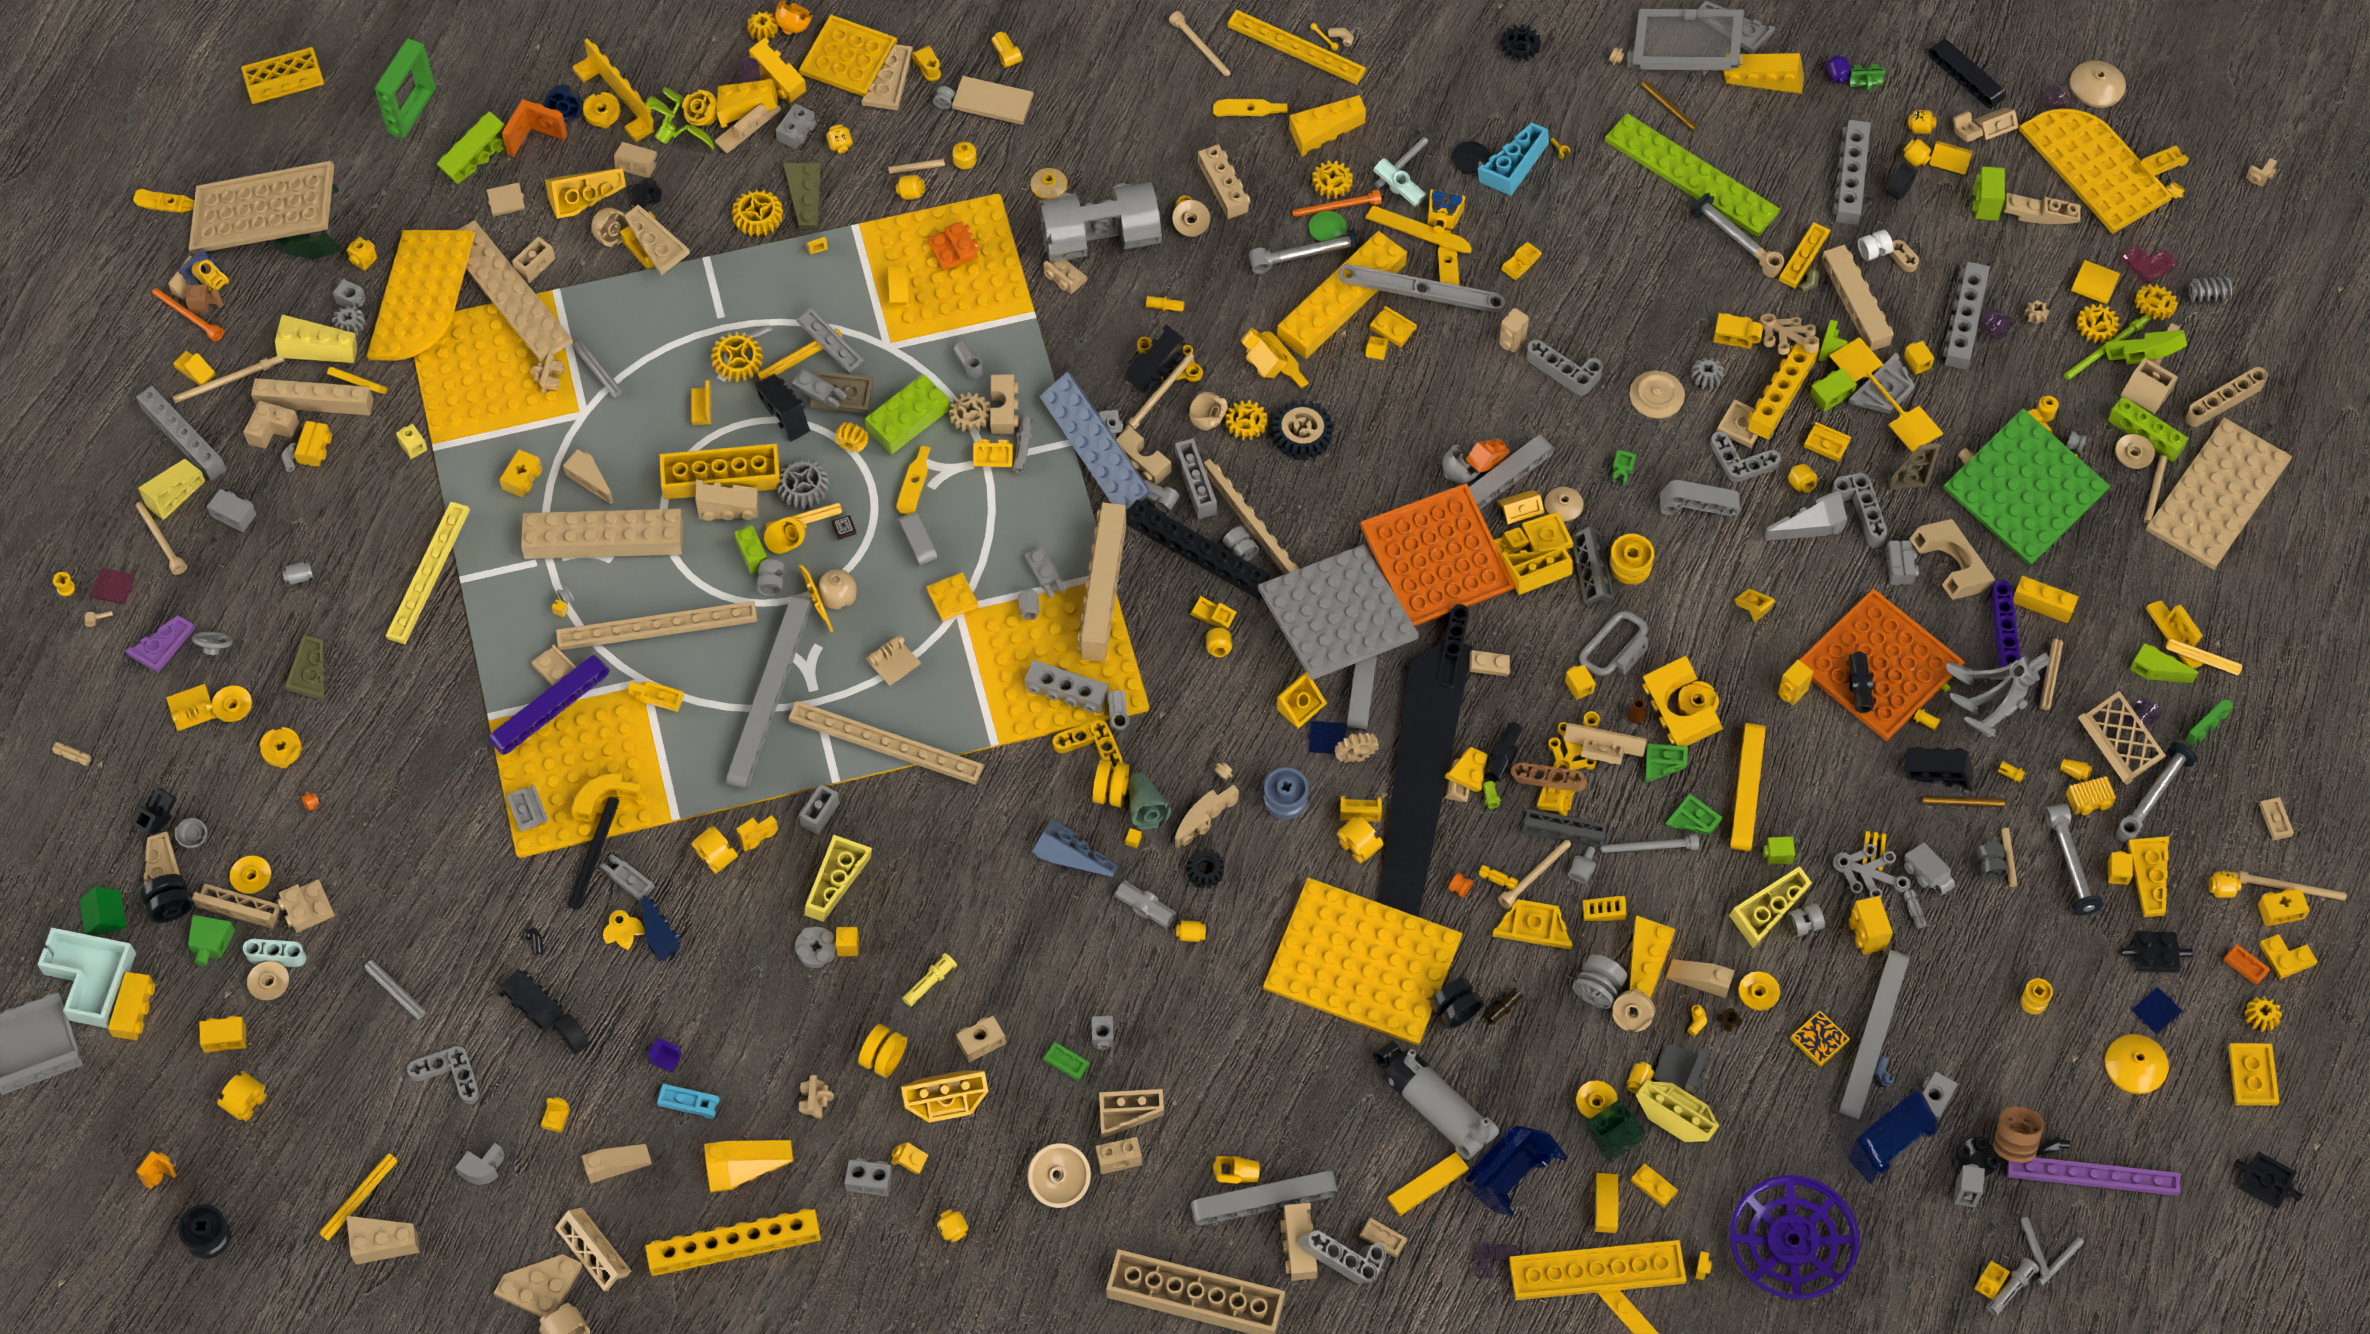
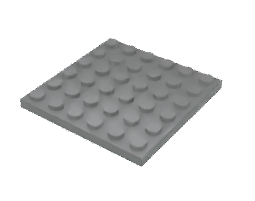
M1364 544L1258 585L1261 596L1311 680L1409 643L1419 637L1417 630Z

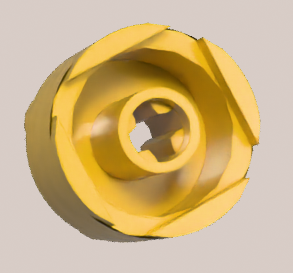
M1355 815L1337 833L1340 839L1339 844L1346 851L1350 849L1354 853L1352 855L1359 864L1369 859L1384 845L1380 837L1378 839L1375 838L1374 833L1376 831L1361 816L1358 818V815Z
M713 825L691 843L698 856L706 861L714 874L720 872L738 857L735 850L730 848L728 841Z
M241 1071V1076L236 1074L222 1091V1094L225 1096L223 1100L218 1099L217 1104L238 1120L243 1119L247 1121L253 1114L252 1109L257 1103L260 1105L265 1100L267 1094L264 1093L265 1085L245 1071Z

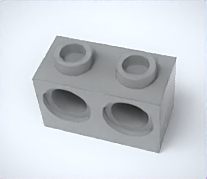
M861 1158L849 1160L845 1179L846 1191L888 1196L892 1178V1167L883 1161L871 1163ZM856 1172L864 1173L859 1178L853 1176ZM880 1174L885 1176L882 1180L874 1179L875 1176Z

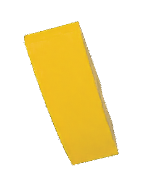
M1596 1173L1595 1232L1616 1233L1618 1229V1174Z

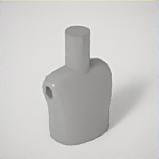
M1588 847L1584 856H1575L1568 873L1569 878L1582 884L1588 883L1597 865L1596 862L1591 860L1595 853L1593 847Z

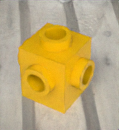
M358 237L347 248L349 261L366 271L377 259L374 244L369 240L365 241Z

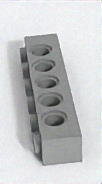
M1848 120L1847 127H1843L1842 138H1845V142L1841 143L1840 153H1843V157H1840L1838 168H1842V170L1838 172L1837 183L1840 184V187L1836 188L1835 199H1838V203L1834 204L1833 214H1836V222L1859 224L1871 127L1870 122Z
M1967 261L1966 268L1961 269L1959 279L1962 280V284L1958 283L1956 291L1959 299H1955L1953 310L1956 313L1951 315L1949 326L1953 327L1952 331L1948 330L1946 337L1949 346H1945L1942 356L1946 358L1944 364L1946 366L1964 370L1968 369L1990 266Z
M150 386L136 396L141 409L210 481H213L226 471L222 458L153 386Z

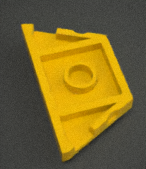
M1519 899L1503 917L1498 927L1493 930L1492 937L1570 950L1572 948V942L1568 937L1567 928L1562 920L1559 906Z

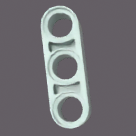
M250 939L243 945V951L248 961L252 964L274 961L287 967H300L306 961V954L298 942ZM258 949L256 953L250 954L251 951ZM279 951L276 955H271L272 952ZM299 952L297 956H291L293 953Z

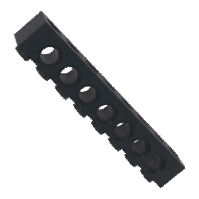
M1136 499L1126 513L1127 526L1259 600L1261 597L1258 585L1269 581V573L1138 499Z

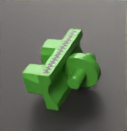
M1871 64L1869 68L1853 65L1849 85L1850 87L1865 86L1866 91H1871L1872 86L1883 85L1885 69L1884 67L1880 68L1878 64Z

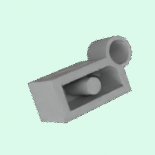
M1925 842L1905 854L1904 868L1909 874H1913L1921 887L1926 888L1928 886L1933 888L1940 896L1955 888V882L1950 876L1951 869Z

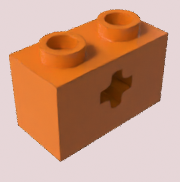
M1500 439L1480 441L1476 443L1466 461L1478 472L1489 471L1502 463L1510 450Z

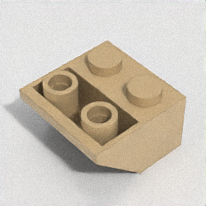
M2144 358L2121 393V397L2124 396L2150 414L2155 415L2174 389L2178 377Z

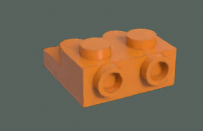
M962 221L945 227V232L928 238V243L942 271L978 258L977 250H979V245L976 239H971L972 233L969 225L964 226Z

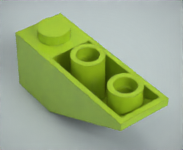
M2146 643L2142 646L2130 668L2131 671L2147 680L2193 683L2198 674V671L2192 666L2185 665L2176 660L2175 657L2166 655L2155 646Z

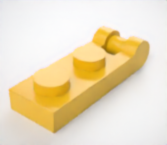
M2173 146L2144 158L2140 164L2153 177L2179 165L2184 166L2189 161V158L2185 154L2182 155L2177 146Z

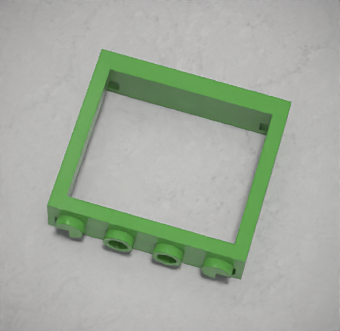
M409 38L406 39L375 87L387 132L401 138H405L436 90L424 44ZM411 70L416 86L399 110L395 93Z

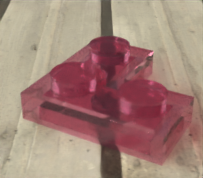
M2137 246L2123 257V260L2147 284L2160 278L2177 267L2178 264L2166 249L2150 258Z

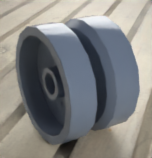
M1287 767L1276 769L1268 775L1264 785L1263 801L1265 808L1272 816L1278 819L1289 820L1298 817L1304 812L1307 807L1309 791L1305 776L1298 770Z

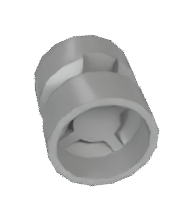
M1242 526L1232 529L1223 538V543L1227 549L1246 561L1255 557L1259 551L1257 544L1254 540L1249 539L1250 535Z
M767 559L759 563V578L757 581V591L767 596H776L782 593L785 569L782 562Z
M1816 903L1805 906L1803 911L1796 909L1787 913L1788 924L1795 937L1808 934L1809 930L1814 932L1825 927L1822 911Z

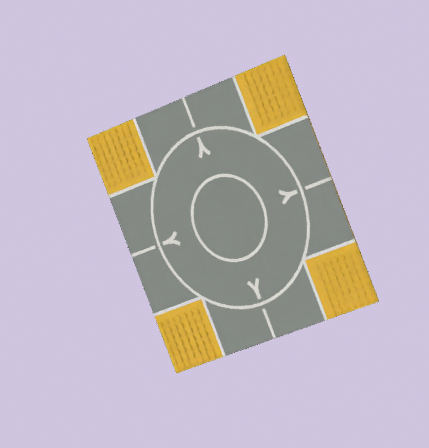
M1000 194L988 195L679 262L662 276L657 268L537 293V297L569 334L573 343L578 339L582 340L622 389V394L618 397L611 395L576 352L573 343L553 354L555 360L564 362L563 374H552V377L560 379L558 390L548 389L546 394L541 393L542 386L539 382L534 381L535 376L530 373L531 367L538 366L540 361L493 303L454 311L452 321L443 336L430 348L414 356L445 511L450 502L468 506L470 509L453 545L491 734L552 687L532 666V661L546 650H550L553 645L558 648L557 629L755 601L758 622L561 650L576 667L589 657L596 655L610 669V672L601 682L510 753L502 755L494 747L515 852L518 858L591 842L607 800L599 806L594 823L575 820L571 810L574 800L582 787L596 777L606 774H623L625 782H637L641 784L643 790L642 800L615 797L620 800V803L606 837L608 838L814 790L820 784L827 787L917 766L896 757L790 722L789 716L796 701L957 756L1070 730L1096 720H1110L1108 699H1106L1100 714L1096 712L1090 713L1084 710V708L1072 707L1063 701L1051 700L1045 695L1033 694L1025 689V677L1033 660L1108 684L1109 692L1125 691L1128 716L1149 711V703L1117 593L1106 662L1082 660V652H1078V634L1082 627L1081 615L1084 613L1085 608L1083 607L1084 596H1087L1086 582L1090 575L1089 563L1092 561L1091 551L1092 544H1095L1094 531L1097 524L1075 449L1039 397L1055 383ZM962 221L964 226L969 225L972 233L970 237L972 240L976 239L979 245V250H977L978 258L942 271L928 243V238L945 232V227ZM826 237L828 249L810 255L806 243ZM887 267H907L908 304L889 303ZM811 307L833 330L839 329L842 339L864 360V363L850 375L874 377V385L868 414L811 408V397L792 387V382L802 369L816 376V371L848 374L825 349L818 351L776 375L779 379L785 381L788 389L791 388L794 391L797 399L800 398L805 405L803 410L810 428V432L790 442L787 438L785 427L782 429L779 427L778 423L780 421L775 415H771L759 399L755 384L760 382L758 374L753 373L752 379L746 376L747 380L745 382L742 378H739L738 383H736L735 378H732L729 382L728 376L722 379L721 373L717 374L715 372L716 368L712 367V348L716 347V341L721 342V336L728 338V333L735 336L737 331L739 336H742L744 332L747 335L770 325L771 333L753 340L758 341V347L762 348L760 353L763 355V360H761L762 366L758 367L759 371L815 340L797 322V319ZM968 341L976 355L981 357L983 364L982 377L970 379L967 376L965 368L953 351L957 343ZM747 349L745 356L751 361L753 356ZM723 353L721 359L727 365L728 358ZM546 358L545 360L541 361V363H543L544 366H545V363H546L547 358ZM923 373L935 384V388L938 387L949 397L950 404H954V398L961 399L960 394L966 397L968 392H970L971 396L978 393L979 399L984 396L985 402H989L990 408H999L1004 405L1002 402L991 400V375L1014 374L1015 382H1018L1019 392L1015 394V399L1018 398V410H1015V415H1018V427H1014V434H991L990 422L987 421L986 427L980 426V431H977L975 428L972 433L969 432V429L962 432V427L956 429L955 423H951L948 411L892 455L869 433L868 443L860 453L855 451L852 453L849 450H845L835 442L836 430L843 422L848 424L852 422L854 425L858 424L859 427L864 428V431H866L865 418ZM705 380H709L712 391V425H692L691 388H705ZM1029 417L1033 419L1031 428L1032 440L1028 446L1024 473H1014L1012 471L1013 467H973L974 443H978L979 439L990 440V443H998V440H1009V444H1013L1014 463L1017 446L1016 435L1020 429L1021 418ZM777 444L780 470L781 468L786 469L787 463L792 465L793 460L798 463L802 458L804 462H807L810 458L812 464L817 461L819 466H823L829 480L828 493H825V498L820 499L819 504L814 502L812 508L809 505H805L804 509L801 505L797 508L794 507V504L788 506L787 501L783 502L781 496H779L777 489L758 491V518L751 520L713 519L706 521L699 519L695 497L664 500L661 489L660 454ZM923 445L931 449L926 462L928 473L918 500L916 512L935 548L937 559L918 566L897 518L903 517L906 514L899 513L896 506L909 465L917 459L920 447ZM518 449L539 457L542 466L541 474L534 479L531 490L526 492L523 498L502 490L499 480ZM577 449L583 453L587 452L593 457L595 464L611 491L612 504L607 503L565 475L563 465ZM815 477L812 479L813 484L817 485L818 483ZM918 479L912 480L914 483L919 481ZM791 482L788 483V488L790 490L793 489V485ZM837 502L840 504L841 514L806 524V535L800 546L786 553L777 554L770 551L765 545L764 533L766 531V523ZM681 509L682 555L524 559L521 549L523 513ZM850 515L857 534L838 540L831 521ZM753 525L767 555V559L778 560L784 564L783 591L781 594L767 596L757 591L758 572L750 574L736 544L735 531ZM1043 547L1065 589V592L1061 594L1055 583L1050 585L1054 592V597L1050 599L1045 590L1041 588L1025 559L1026 553ZM798 565H803L809 572L817 592L818 583L823 574L833 569L847 571L856 581L858 593L852 605H846L839 610L830 609L823 605L834 632H830L828 625L818 614L814 602L812 603L808 621L749 787L744 789L727 785L726 780L729 768L792 595L812 599ZM963 572L979 607L942 622L927 592L926 586ZM566 585L575 601L568 602V612L563 618L553 614L552 605L553 603L557 604L555 602L556 599L561 601L557 590H563V587ZM1025 589H1032L1038 593L1039 613L1037 618L1032 620L1023 619L1019 612L1018 595ZM901 635L905 640L904 644L921 664L889 686L865 658L895 636ZM647 680L683 691L685 696L679 711H671L637 700L636 696L628 694L627 688L630 681L641 684ZM1044 681L1043 683L1049 684L1051 681ZM1063 687L1062 689H1063V690H1068V689H1070V688H1069V687ZM1082 693V694H1081V696H1088V695H1089V694H1087V693ZM534 785L549 822L540 823L539 826L520 832L506 795L524 788L528 789Z

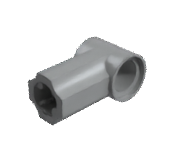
M968 341L957 343L953 351L965 368L967 376L970 379L982 377L983 364L981 357L976 355Z
M1145 480L1151 493L1144 499L1154 503L1160 511L1169 513L1180 497L1178 492L1170 487L1162 488Z
M1125 691L1107 692L1110 728L1115 732H1121L1129 723ZM1121 717L1124 720V725L1117 726L1114 723V718Z

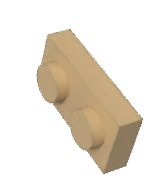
M1471 650L1469 653V672L1506 677L1510 674V655Z
M2281 798L2261 801L2259 806L2272 840L2292 837L2294 832Z

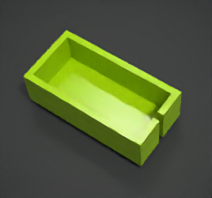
M923 373L865 418L866 431L892 455L950 410L949 397L938 387L935 388V384Z

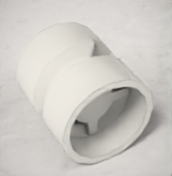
M1881 230L1873 233V236L1867 235L1859 238L1858 248L1862 258L1865 261H1870L1878 258L1879 255L1884 256L1893 252V243L1888 232Z

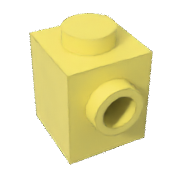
M413 424L403 427L396 433L399 444L410 459L427 451L425 440Z

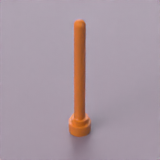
M1379 189L1372 190L1366 196L1295 209L1292 211V215L1298 217L1364 203L1379 205L1382 204Z
M158 288L152 290L153 295L204 329L208 338L214 342L222 338L224 330L221 327L208 324Z

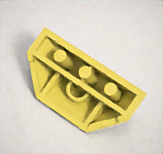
M1647 1080L1636 1094L1647 1118L1684 1142L1709 1141L1719 1127L1707 1104L1673 1083Z

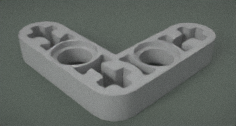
M1719 431L1712 435L1711 447L1727 477L1732 482H1741L1778 468L1781 456L1775 450H1768L1741 460L1726 433ZM1719 439L1720 441H1723V444L1721 445V443L1716 442V440ZM1726 453L1731 454L1733 459L1725 460L1723 455ZM1756 463L1759 465V468L1753 470L1749 467V464ZM1733 470H1735L1736 472H1740V474L1737 475V473H1733Z
M460 1046L414 1060L407 1067V1072L413 1081H422L452 1070L462 1101L465 1104H473L479 1099L480 1094L465 1049ZM455 1054H460L463 1065H458ZM440 1059L443 1061V1065L440 1068L432 1067V1063L435 1060ZM426 1063H428L430 1071H427L425 1066ZM416 1067L421 1069L419 1074L415 1073ZM461 1071H468L469 1077L461 1080L458 1078V1074ZM469 1085L471 1092H473L472 1097L466 1095L465 1086Z

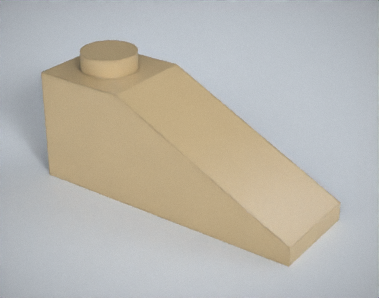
M577 449L563 465L565 475L607 503L612 504L611 491L595 464L593 457L589 453H583Z
M1672 959L1666 979L1726 998L1734 970L1711 963Z
M646 1144L601 1149L582 1155L590 1184L652 1164Z

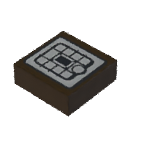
M850 515L831 521L838 540L857 534Z

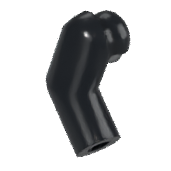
M534 927L526 929L524 931L525 939H532L533 954H543V938Z

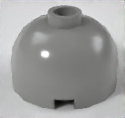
M1453 445L1443 457L1442 466L1445 477L1451 482L1454 481L1460 484L1471 482L1480 472L1466 461L1470 451L1466 448L1461 450L1457 448L1459 445Z

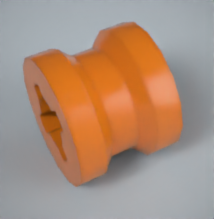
M1458 872L1448 889L1452 892L1456 891L1460 897L1464 898L1470 890L1473 880L1465 879L1463 874Z

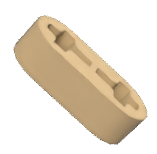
M1901 240L1893 241V252L1889 253L1890 256L1906 272L1915 271L1919 264L1918 256L1905 242Z

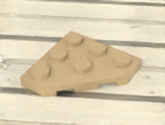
M562 1254L503 1275L494 1291V1296L540 1317L552 1314L560 1308L583 1265L581 1262Z

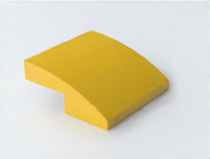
M2084 260L2071 291L2107 304L2121 273Z

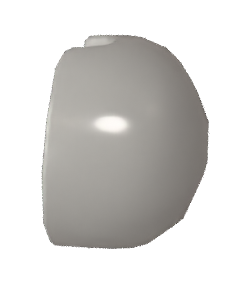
M196 818L184 819L175 827V839L181 846L187 849L201 846L208 836L207 827L201 820Z

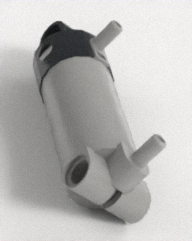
M1387 1040L1372 1053L1373 1059L1378 1066L1383 1069L1388 1067L1383 1075V1080L1456 1146L1455 1151L1464 1159H1471L1483 1146H1486L1499 1134L1497 1126L1488 1117L1483 1118L1432 1070L1430 1065L1415 1050L1410 1048L1402 1053L1396 1042Z

